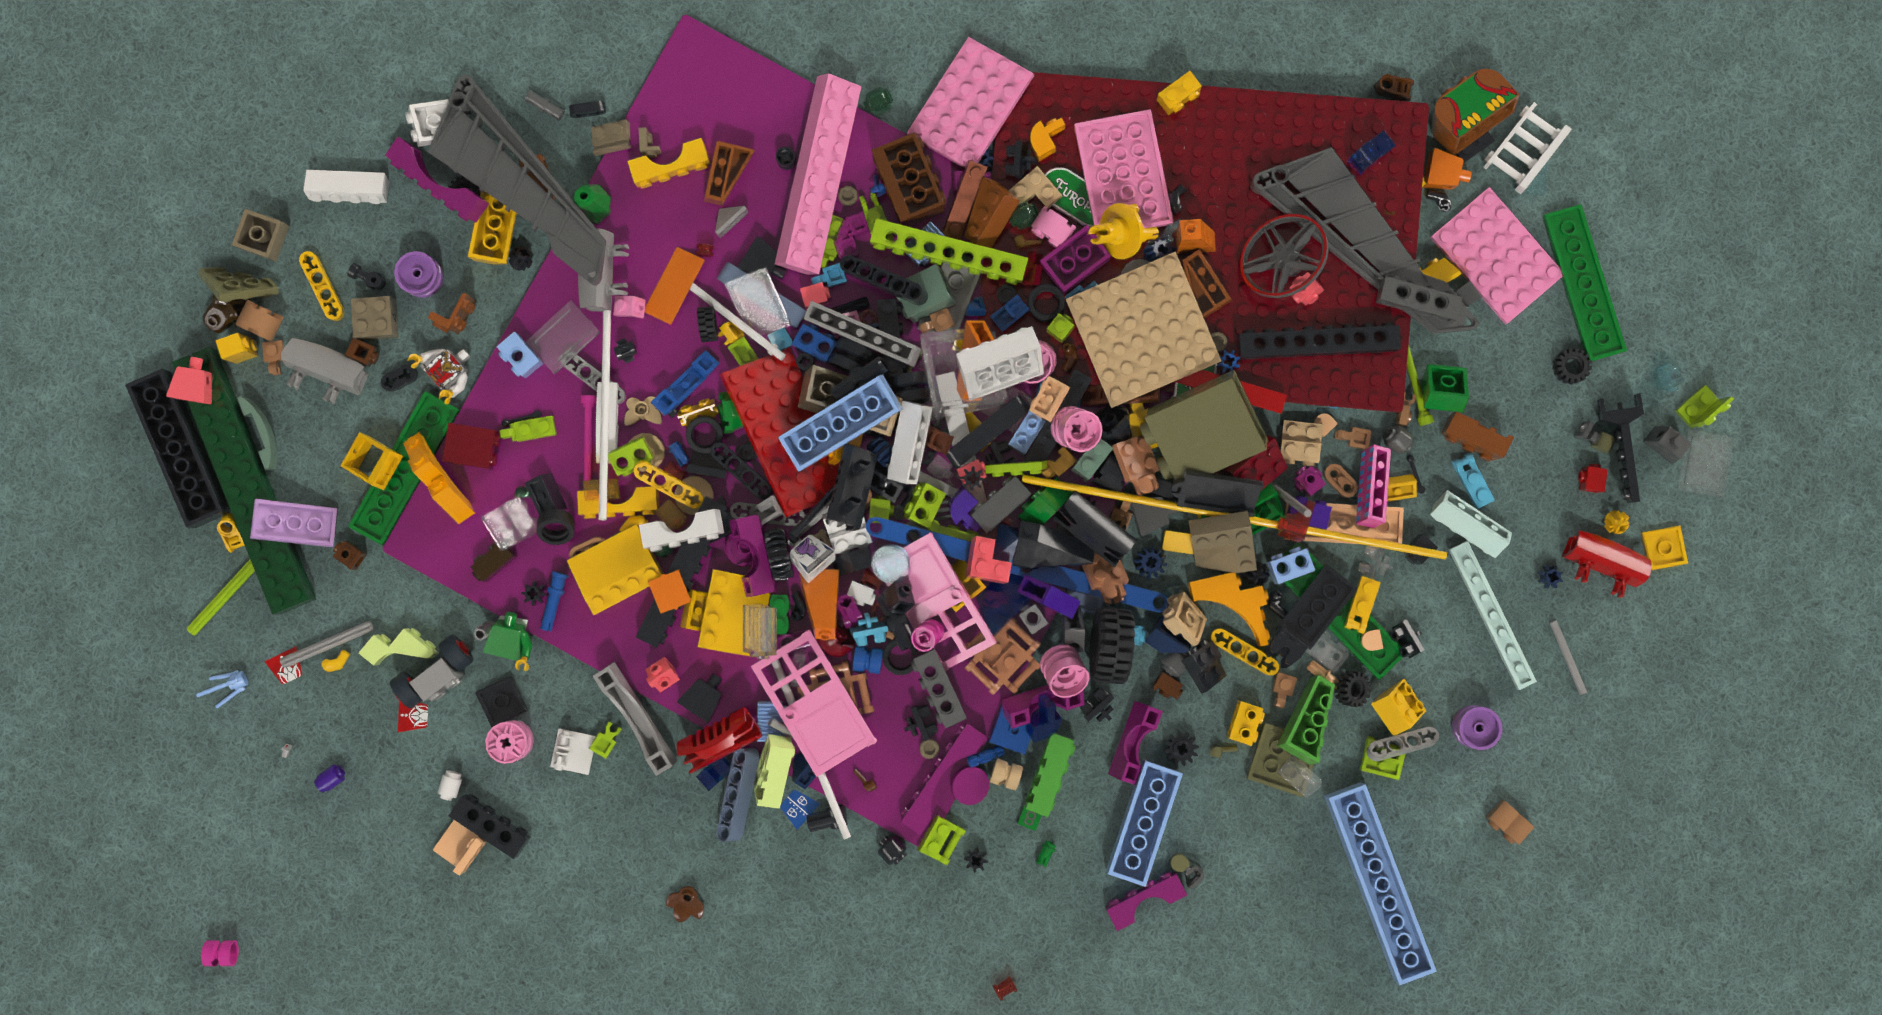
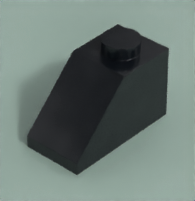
M868 547L837 556L835 561L832 562L834 570H839V576L874 566Z

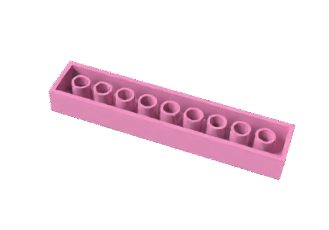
M829 73L817 76L775 260L776 265L806 275L819 274L861 91V86Z

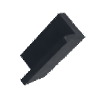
M692 451L691 462L687 466L688 473L727 480L729 471L716 461L711 453ZM722 455L724 459L721 461L725 463V460L729 456Z
M552 473L542 474L525 482L539 515L549 509H567Z

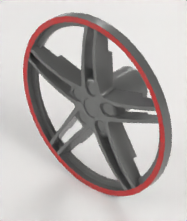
M1286 214L1265 222L1254 231L1243 248L1240 258V270L1244 281L1257 294L1270 298H1282L1300 292L1318 277L1325 266L1329 250L1327 236L1315 220L1300 214ZM1285 222L1305 223L1306 225L1287 244L1274 228V226ZM1270 228L1280 242L1276 246L1267 231ZM1315 231L1318 232L1322 242L1320 261L1299 254ZM1265 233L1273 253L1248 262V257L1254 243ZM1300 259L1305 260V261H1308V262H1311V263H1312V262H1313V263H1316V264H1318V266H1314V265H1311V264L1303 263V262L1300 261ZM1275 268L1272 291L1264 290L1254 284L1249 273L1257 271L1259 273ZM1301 270L1314 271L1300 285L1283 291L1289 276H1296Z

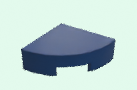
M982 297L974 298L966 309V316H985L986 313Z

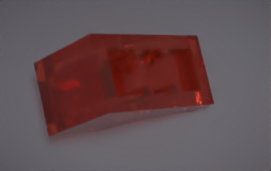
M1308 500L1303 505L1311 510L1313 514L1316 503ZM1300 512L1295 514L1287 513L1283 518L1280 517L1276 526L1279 529L1277 535L1300 543L1305 539L1312 514L1310 517H1305Z

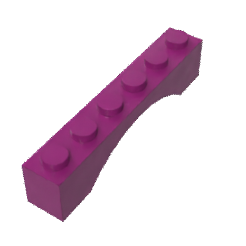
M400 137L396 138L385 154L391 160L390 164L399 170L401 168L405 170L403 172L405 176L412 180L414 178L418 180L416 183L424 190H431V196L439 201L441 199L444 200V205L452 211L457 210L459 212L457 215L465 221L470 219L477 222L489 205L482 197L467 188L453 189L440 186L427 171L422 152Z
M968 722L965 726L963 724L960 725L955 733L958 735L955 741L950 740L944 749L946 751L944 757H939L933 765L936 769L932 775L930 773L926 775L922 782L925 785L921 791L916 790L911 798L913 803L910 807L906 805L900 814L903 817L901 823L919 835L922 834L932 819V796L940 777L956 761L975 754L987 737Z

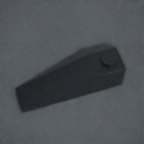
M1021 521L1012 566L1038 569L1039 567L1046 566L1054 568L1057 565L1093 564L1095 552L1076 537L1041 524Z

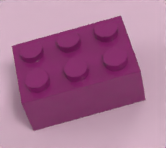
M1088 225L1040 260V266H1042L1054 284L1062 291L1063 295L1111 259V255L1102 244L1097 245L1090 241L1097 237L1095 234H1088L1090 229Z

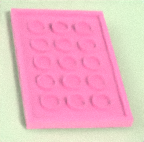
M968 37L909 128L907 135L915 132L917 138L921 137L925 146L963 168L966 167L968 160L979 163L1033 79L1034 74Z
M1151 109L1075 123L1074 130L1093 225H1099L1104 211L1109 206L1117 203L1137 204L1139 207L1138 214L1144 228L1172 225L1174 222Z
M1490 187L1430 237L1451 263L1460 270L1464 278L1468 282L1471 281L1484 301L1505 325L1562 278L1560 267Z

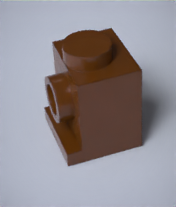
M356 338L352 339L345 353L346 356L368 367L371 364H376L379 358L377 348ZM364 352H368L366 357L363 358L362 354Z
M349 541L339 542L333 549V552H335L333 558L347 566L350 570H357L367 556V553ZM346 551L349 553L347 558L344 557Z
M1160 672L1151 686L1155 691L1159 688L1158 693L1164 697L1169 698L1171 696L1176 700L1183 692L1181 689L1183 685L1164 672Z

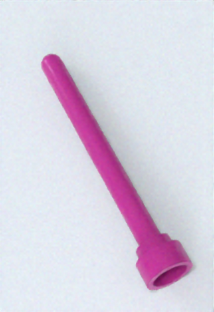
M581 395V404L585 408L583 486L586 489L591 487L592 408H594V404L597 401V396Z

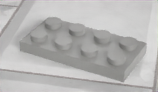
M943 263L941 269L955 301V304L947 307L955 326L938 334L933 329L927 332V334L954 343L981 273L974 275L968 273V269L961 268L960 270L949 268V264ZM929 316L920 320L919 325L931 321Z

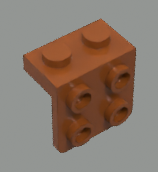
M463 293L449 320L432 311L428 319L433 321V326L446 333L450 330L459 334L467 325L466 319L468 315L474 312L476 300Z

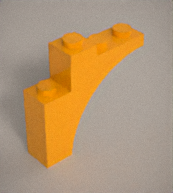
M418 432L408 438L403 443L410 458L408 462L413 473L427 486L431 497L458 524L475 514L470 501L461 493L441 467L424 436Z
M1233 572L1187 582L1192 601L1205 600L1227 606L1239 614L1249 625L1258 646L1269 645L1270 634L1268 629H1265L1263 623L1266 620L1263 609L1260 610V606L1267 605L1266 600H1269L1268 592L1266 589H1263V586L1240 590V577Z

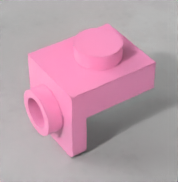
M615 296L614 316L644 318L645 299L635 296Z

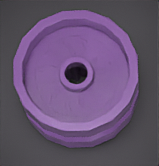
M414 251L406 253L400 257L395 265L394 275L397 284L401 289L415 297H431L443 285L444 273L442 267L436 260L423 252Z
M1476 705L1465 706L1453 717L1452 733L1463 746L1477 750H1486L1495 746L1500 740L1502 722L1491 709Z

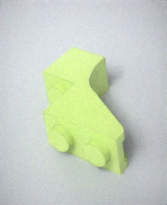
M406 628L400 632L391 644V640L384 634L373 635L359 654L372 665H380L387 656L393 653L421 658H434L439 652L435 650L436 646L428 640L425 642L420 638L421 634L417 630Z

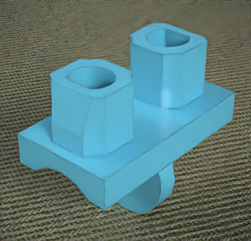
M864 613V619L857 620V627L850 628V633L858 647L868 645V635L874 636L875 643L886 641L888 626L885 625L884 621L878 622L877 617L870 618L869 613Z

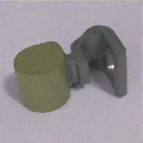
M1583 421L1575 438L1592 441L1590 445L1592 448L1607 454L1615 438L1605 432L1591 431L1594 423Z
M1174 853L1170 857V866L1175 871H1184L1186 876L1192 873L1198 874L1187 884L1188 888L1194 889L1204 879L1203 870L1197 865L1190 867L1189 860L1183 854Z

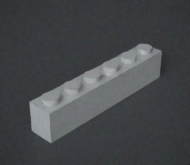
M813 301L810 302L804 316L805 320L912 367L915 366L922 350L913 344Z

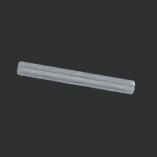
M370 621L364 622L280 658V663L283 668H287L374 630L373 625Z

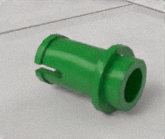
M1046 840L1045 843H1042L1043 847L1035 860L1037 864L1043 867H1047L1052 853L1056 852V845Z

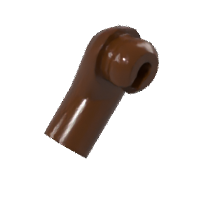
M1066 343L1062 347L1066 361L1061 369L1069 373L1077 362L1078 355L1075 346Z

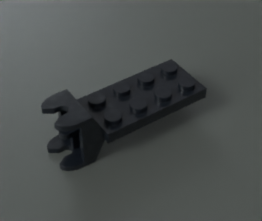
M1637 393L1634 395L1633 408L1623 409L1622 402H1618V410L1606 411L1604 399L1601 398L1597 400L1599 421L1615 426L1617 429L1614 431L1615 442L1619 443V450H1616L1618 462L1621 461L1622 469H1619V476L1621 481L1624 480L1625 488H1622L1623 500H1627V503L1640 502L1629 423L1644 414L1641 394Z
M1326 564L1278 625L1281 629L1269 642L1266 648V657L1275 656L1278 652L1279 656L1283 657L1280 662V668L1283 669L1297 662L1307 648L1309 650L1312 649L1358 588Z

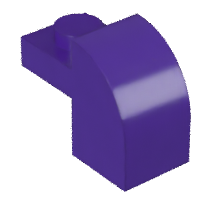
M963 485L951 497L949 513L956 525L963 520L961 523L968 530L972 528L977 532L981 526L968 512L978 503V500Z

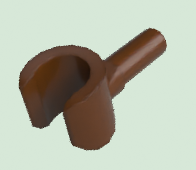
M857 769L853 771L862 782L866 791L871 792L877 789L873 779L866 781Z

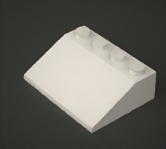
M1032 326L1021 328L1009 335H1001L998 339L982 342L979 346L963 349L956 354L969 401L1044 374L1041 346Z

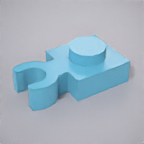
M1135 625L1134 642L1135 645L1142 646L1147 638V631H1145V627Z

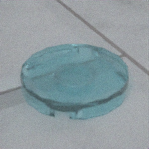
M893 544L883 545L872 556L871 566L873 573L878 579L892 584L894 581L900 582L907 576L910 571V559L901 547Z

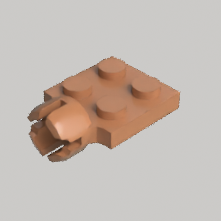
M1143 435L1112 445L1125 482L1133 483L1138 496L1159 488L1155 473L1159 471L1151 447L1147 444Z
M1095 552L1093 564L1082 565L1091 590H1099L1106 604L1111 605V599H1113L1114 604L1119 603L1126 596L1123 585H1126L1129 581L1123 564L1119 560L1116 567H1114Z

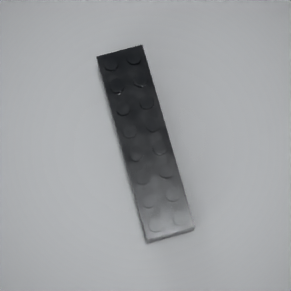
M159 369L125 384L186 528H198L222 517L226 513H231L184 401L166 397L173 378L172 373Z

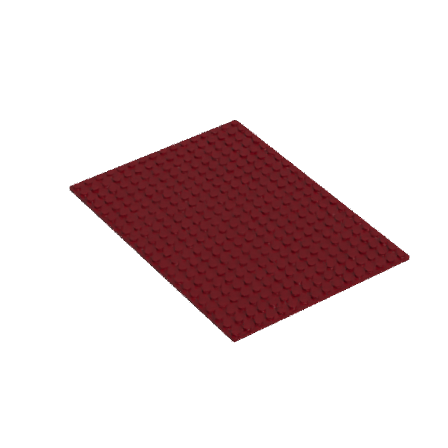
M1032 72L1034 74L1033 79L996 135L992 180L999 182L1008 191L1020 180L1005 174V165L1014 164V158H1009L1006 154L1007 146L1014 145L1016 141H1022L1023 144L1028 145V150H1032L1031 131L1040 120L1045 127L1047 122L1055 118L1057 120L1062 118L1065 123V130L1050 137L1056 147V152L1041 161L1037 159L1036 164H1031V170H1026V175L1038 166L1044 174L1054 168H1066L1084 179L1074 124L1151 109L1168 196L1179 184L1183 185L1187 190L1180 197L1182 211L1178 214H1174L1171 211L1174 223L1157 227L1159 233L1153 235H1158L1160 240L1165 237L1166 242L1172 241L1171 247L1176 248L1175 234L1180 220L1201 219L1215 232L1216 252H1204L1202 254L1232 301L1204 320L1210 334L1220 332L1226 336L1227 346L1224 350H1226L1227 354L1234 350L1233 355L1239 357L1238 335L1243 333V330H1254V333H1260L1263 329H1274V332L1282 331L1283 328H1294V331L1302 330V327L1310 326L1316 330L1322 329V326L1329 325L1334 326V329L1342 328V325L1353 324L1354 327H1362V324L1373 323L1374 326H1382V323L1386 322L1400 325L1401 349L1397 352L1238 360L1236 364H1239L1240 367L1239 369L1233 367V370H1235L1239 380L1286 394L1285 403L1396 413L1403 411L1411 316L1401 309L1375 303L1378 290L1329 250L1325 266L1315 279L1324 291L1318 295L1319 297L1314 303L1304 305L1302 302L1298 304L1291 295L1282 298H1270L1254 292L1242 277L1240 258L1247 240L1256 229L1275 217L1285 215L1260 194H1256L1251 190L1250 183L1255 175L1332 147L1351 175L1355 176L1354 179L1370 201L1377 204L1375 208L1391 230L1399 232L1396 234V237L1412 259L1415 260L1429 105L1427 103L1202 85L1200 95L1196 99L1187 101L1181 110L1168 115L1157 101L1158 93L1172 83ZM1032 150V157H1035V158H1036V156H1035V154H1034V152H1033V150ZM1277 172L1275 173V178L1283 180V175ZM1269 178L1264 182H1260L1258 180L1257 184H1261L1263 186L1265 182L1269 181ZM1289 181L1284 184L1294 195L1300 194ZM1036 195L1022 207L1017 205L992 249L1027 258L1029 251H1036V254H1043L1045 257L1056 249L1049 244L1046 237L1041 239L1031 231L1032 223L1045 206ZM1305 197L1299 199L1322 221L1327 220ZM1051 206L1049 208L1067 219L1070 227L1072 224L1076 227L1071 237L1084 227ZM1385 209L1388 212L1395 211V215L1384 214ZM1285 222L1274 226L1286 244L1301 229L1295 222ZM1331 223L1327 224L1350 247L1354 246ZM1270 228L1267 231L1276 246L1280 242ZM1265 233L1254 243L1248 257V262L1273 253ZM1311 236L1299 254L1320 261L1322 244ZM1150 240L1143 242L1138 252L1130 258L1116 259L1111 256L1110 261L1077 286L1081 285L1084 289L1093 281L1099 285L1120 276L1126 264L1132 260L1144 259L1143 249ZM1358 249L1354 250L1374 270L1380 273V271ZM1193 253L1177 254L1183 270V260ZM984 258L983 267H990L992 261L989 258ZM1300 259V261L1303 262V263H1307V264H1311V265H1314V266H1318V264H1316V263H1313V262L1311 263V262H1308V261H1305V260ZM1002 263L1000 269L1002 272H1009L1011 266L1008 263ZM1042 268L1039 285L1052 284L1056 286ZM1275 268L1259 273L1258 271L1249 273L1254 284L1264 290L1272 291ZM1301 270L1298 275L1289 276L1283 291L1289 290V287L1293 285L1292 282L1297 277L1303 276L1307 272L1312 274L1314 271ZM982 273L980 297L983 299L986 313L985 316H978V321L986 322L994 339H998L1001 335L1017 332L1021 328L1032 326L1037 339L1047 342L1056 353L1057 364L1050 377L1062 383H1068L1074 370H1077L1092 378L1089 385H1101L1066 298L1064 311L1061 315L1066 314L1073 320L1074 329L1063 344L1047 333V328L1051 322H1041L1035 319L1030 311L1002 332L990 316L1005 305L998 300L997 291L1002 285L1009 283H1006V279L1003 278L998 280L987 278V274ZM1009 284L1016 289V293L1028 307L1029 295L1038 285ZM1043 292L1035 299V306L1040 313L1051 314L1058 307V300L1053 293ZM1375 333L1374 339L1377 342H1382L1383 336L1380 333ZM1355 334L1354 340L1357 343H1362L1363 337L1360 334ZM1335 335V343L1343 344V338L1340 335ZM1315 336V344L1323 345L1322 337ZM1294 338L1295 345L1303 346L1302 338ZM1256 339L1254 340V345L1257 348H1263L1264 342ZM1274 339L1275 346H1284L1282 339ZM1066 343L1073 344L1078 355V360L1069 373L1061 369L1066 361L1062 350L1063 345ZM1223 351L1218 352L1219 356L1223 357ZM1226 358L1224 364H1228L1230 367L1233 361ZM1221 367L1217 368L1216 374L1223 375V369ZM1175 382L1160 387V391L1174 393Z

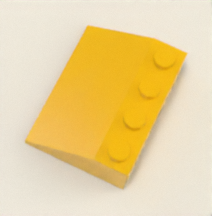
M637 524L567 560L593 615L649 587L648 581L661 577L664 573L653 552L650 549L643 548L641 533Z
M713 569L698 647L758 658L771 592L746 597L742 578L745 575Z

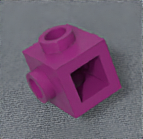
M1305 466L1301 467L1295 472L1297 476L1293 478L1295 488L1300 493L1303 492L1306 497L1312 496L1326 485L1321 478L1322 473L1312 466L1307 468Z

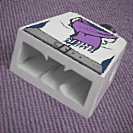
M808 535L803 540L798 536L795 539L791 537L788 541V544L793 548L790 551V559L808 583L835 561V550L812 535Z

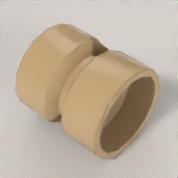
M997 758L989 782L999 786L1004 784L1005 788L1016 791L1023 766L1014 763L1008 765L1007 761Z

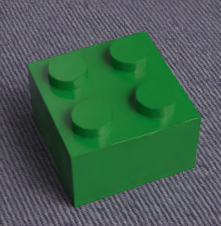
M1427 364L1422 378L1424 408L1463 413L1469 399L1467 368Z

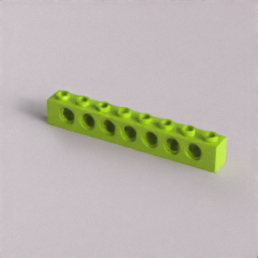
M877 218L870 239V243L874 245L873 248L884 251L885 248H888L897 255L911 254L913 259H930L932 264H949V268L955 270L965 268L968 269V273L974 275L984 273L987 274V278L994 280L1003 278L1006 279V283L1013 285L1022 283L1028 261L1027 257ZM891 233L897 236V240L893 243L886 240V237ZM907 239H914L916 245L912 248L905 245ZM928 243L935 246V250L931 253L924 250V246ZM947 248L954 251V255L950 258L943 255V251ZM965 253H970L973 256V260L969 263L964 262L962 256ZM989 258L992 261V265L987 268L983 267L981 260ZM1008 263L1011 266V270L1009 272H1002L1000 265Z

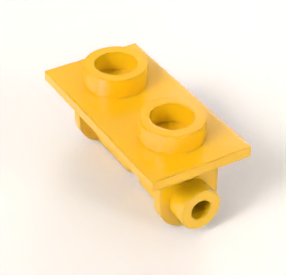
M707 398L699 401L697 405L681 407L677 416L681 418V425L688 427L689 423L698 415L716 417L719 411L717 406L713 407L715 406V399L710 400Z

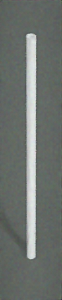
M610 310L603 311L598 520H607Z
M769 636L762 638L769 656L775 652ZM779 659L772 663L778 680L781 681L786 676ZM787 683L782 687L788 705H791L796 701ZM824 772L818 778L842 837L845 840L851 837Z

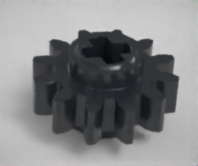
M1177 731V737L1170 734L1169 736L1172 740L1170 742L1165 741L1169 748L1163 750L1166 753H1170L1167 759L1171 760L1174 758V765L1181 761L1182 766H1185V760L1193 763L1191 756H1198L1194 749L1199 748L1198 745L1193 744L1196 738L1191 737L1188 739V732H1185L1184 736H1182L1181 732ZM1183 743V747L1186 749L1184 752L1181 751V754H1179L1177 746H1181Z

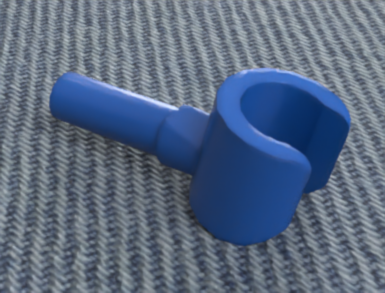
M874 175V186L870 191L872 193L877 192V197L883 195L886 189L883 184L879 183L878 175Z

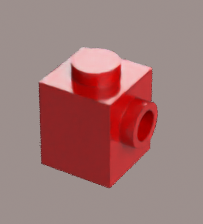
M1589 464L1587 467H1582L1578 474L1579 490L1593 493L1605 492L1608 469L1601 468L1599 464Z

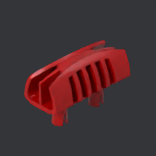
M1578 531L1577 536L1569 537L1562 557L1579 564L1575 580L1581 578V582L1586 583L1590 569L1614 578L1615 583L1611 594L1618 593V598L1624 597L1627 584L1638 587L1645 583L1651 574L1652 561L1619 543L1584 531Z
M743 707L731 713L729 717H723L721 721H716L713 725L706 726L704 730H698L696 734H691L677 741V756L686 755L683 763L691 762L693 764V768L689 770L691 774L760 739L763 734L750 712Z

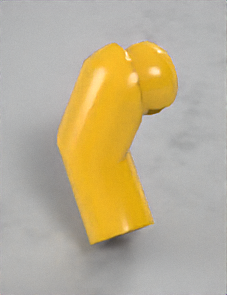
M642 515L630 516L619 530L622 532L635 524L639 527V525L648 523V520Z
M342 649L337 659H324L321 666L327 672L340 670L351 654Z

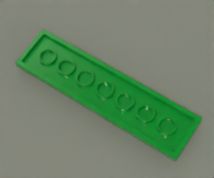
M1582 204L1543 215L1553 253L1562 273V282L1585 354L1589 355L1587 359L1595 361L1626 352L1627 348Z
M424 391L392 450L403 456L384 490L371 485L348 526L349 528L382 546L385 545L421 481L410 467L408 462L410 458L403 443L411 436L420 432L435 456L447 435L448 423H453L460 412L458 408L445 404V401Z
M1296 541L1283 556L1290 554L1289 550L1299 546L1301 549L1306 548L1299 541ZM1310 552L1309 555L1315 571L1284 582L1298 598L1302 596L1323 568L1322 564ZM1297 556L1295 563L1301 567L1304 562L1303 558ZM1281 562L1278 563L1277 571L1282 574L1285 571V565ZM1352 596L1329 625L1328 629L1377 680H1380L1403 658L1399 653L1401 646L1396 641H1393L1384 628L1370 615L1365 632L1380 629L1383 649L1370 651L1363 648L1361 645V636L1363 634L1358 633L1353 628H1344L1353 600ZM1355 615L1354 621L1360 622L1361 617Z

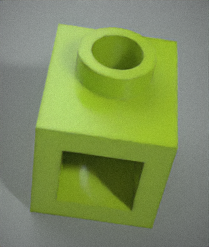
M1058 313L1048 326L1047 333L1063 344L1074 329L1073 320L1066 314L1062 316Z
M876 495L875 499L871 498L869 519L879 517L889 520V516L893 517L894 505H891L890 500L881 495Z

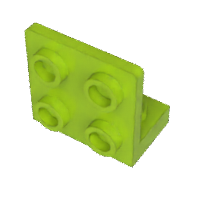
M1703 385L1680 405L1675 412L1690 428L1697 426L1700 428L1703 425L1708 426L1717 419L1715 416L1718 413L1728 410L1734 398L1729 396L1718 399L1707 385Z

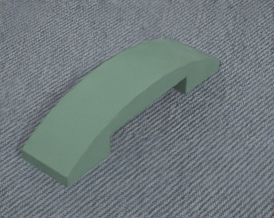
M242 396L237 397L244 416L254 418L265 449L258 451L265 470H276L277 445L268 419L251 400Z

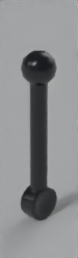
M536 410L530 415L511 420L504 419L502 426L507 427L511 423L534 417L540 418L542 413Z
M1408 455L1407 461L1410 462L1414 477L1417 480V492L1422 494L1425 492V487L1421 485L1413 462L1414 457Z

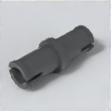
M532 90L527 94L525 101L537 107L541 113H547L557 119V121L562 119L565 110L551 103V100L542 98Z

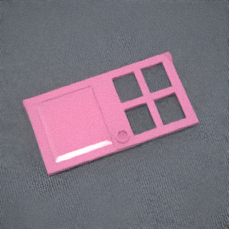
M931 532L874 563L888 587L894 581L911 585L915 605L905 615L914 630L923 621L937 614L940 616L948 630L944 632L940 642L952 636L961 653L944 662L938 655L945 671L997 643ZM963 601L972 618L954 627L945 610ZM976 623L986 640L967 649L958 632Z
M811 629L806 630L800 637L751 666L816 777L865 747H869L877 742V739L873 736L813 636ZM809 641L818 658L797 670L788 653ZM782 657L792 674L771 686L761 669ZM822 663L831 680L810 692L801 675ZM795 679L805 696L784 708L774 691Z

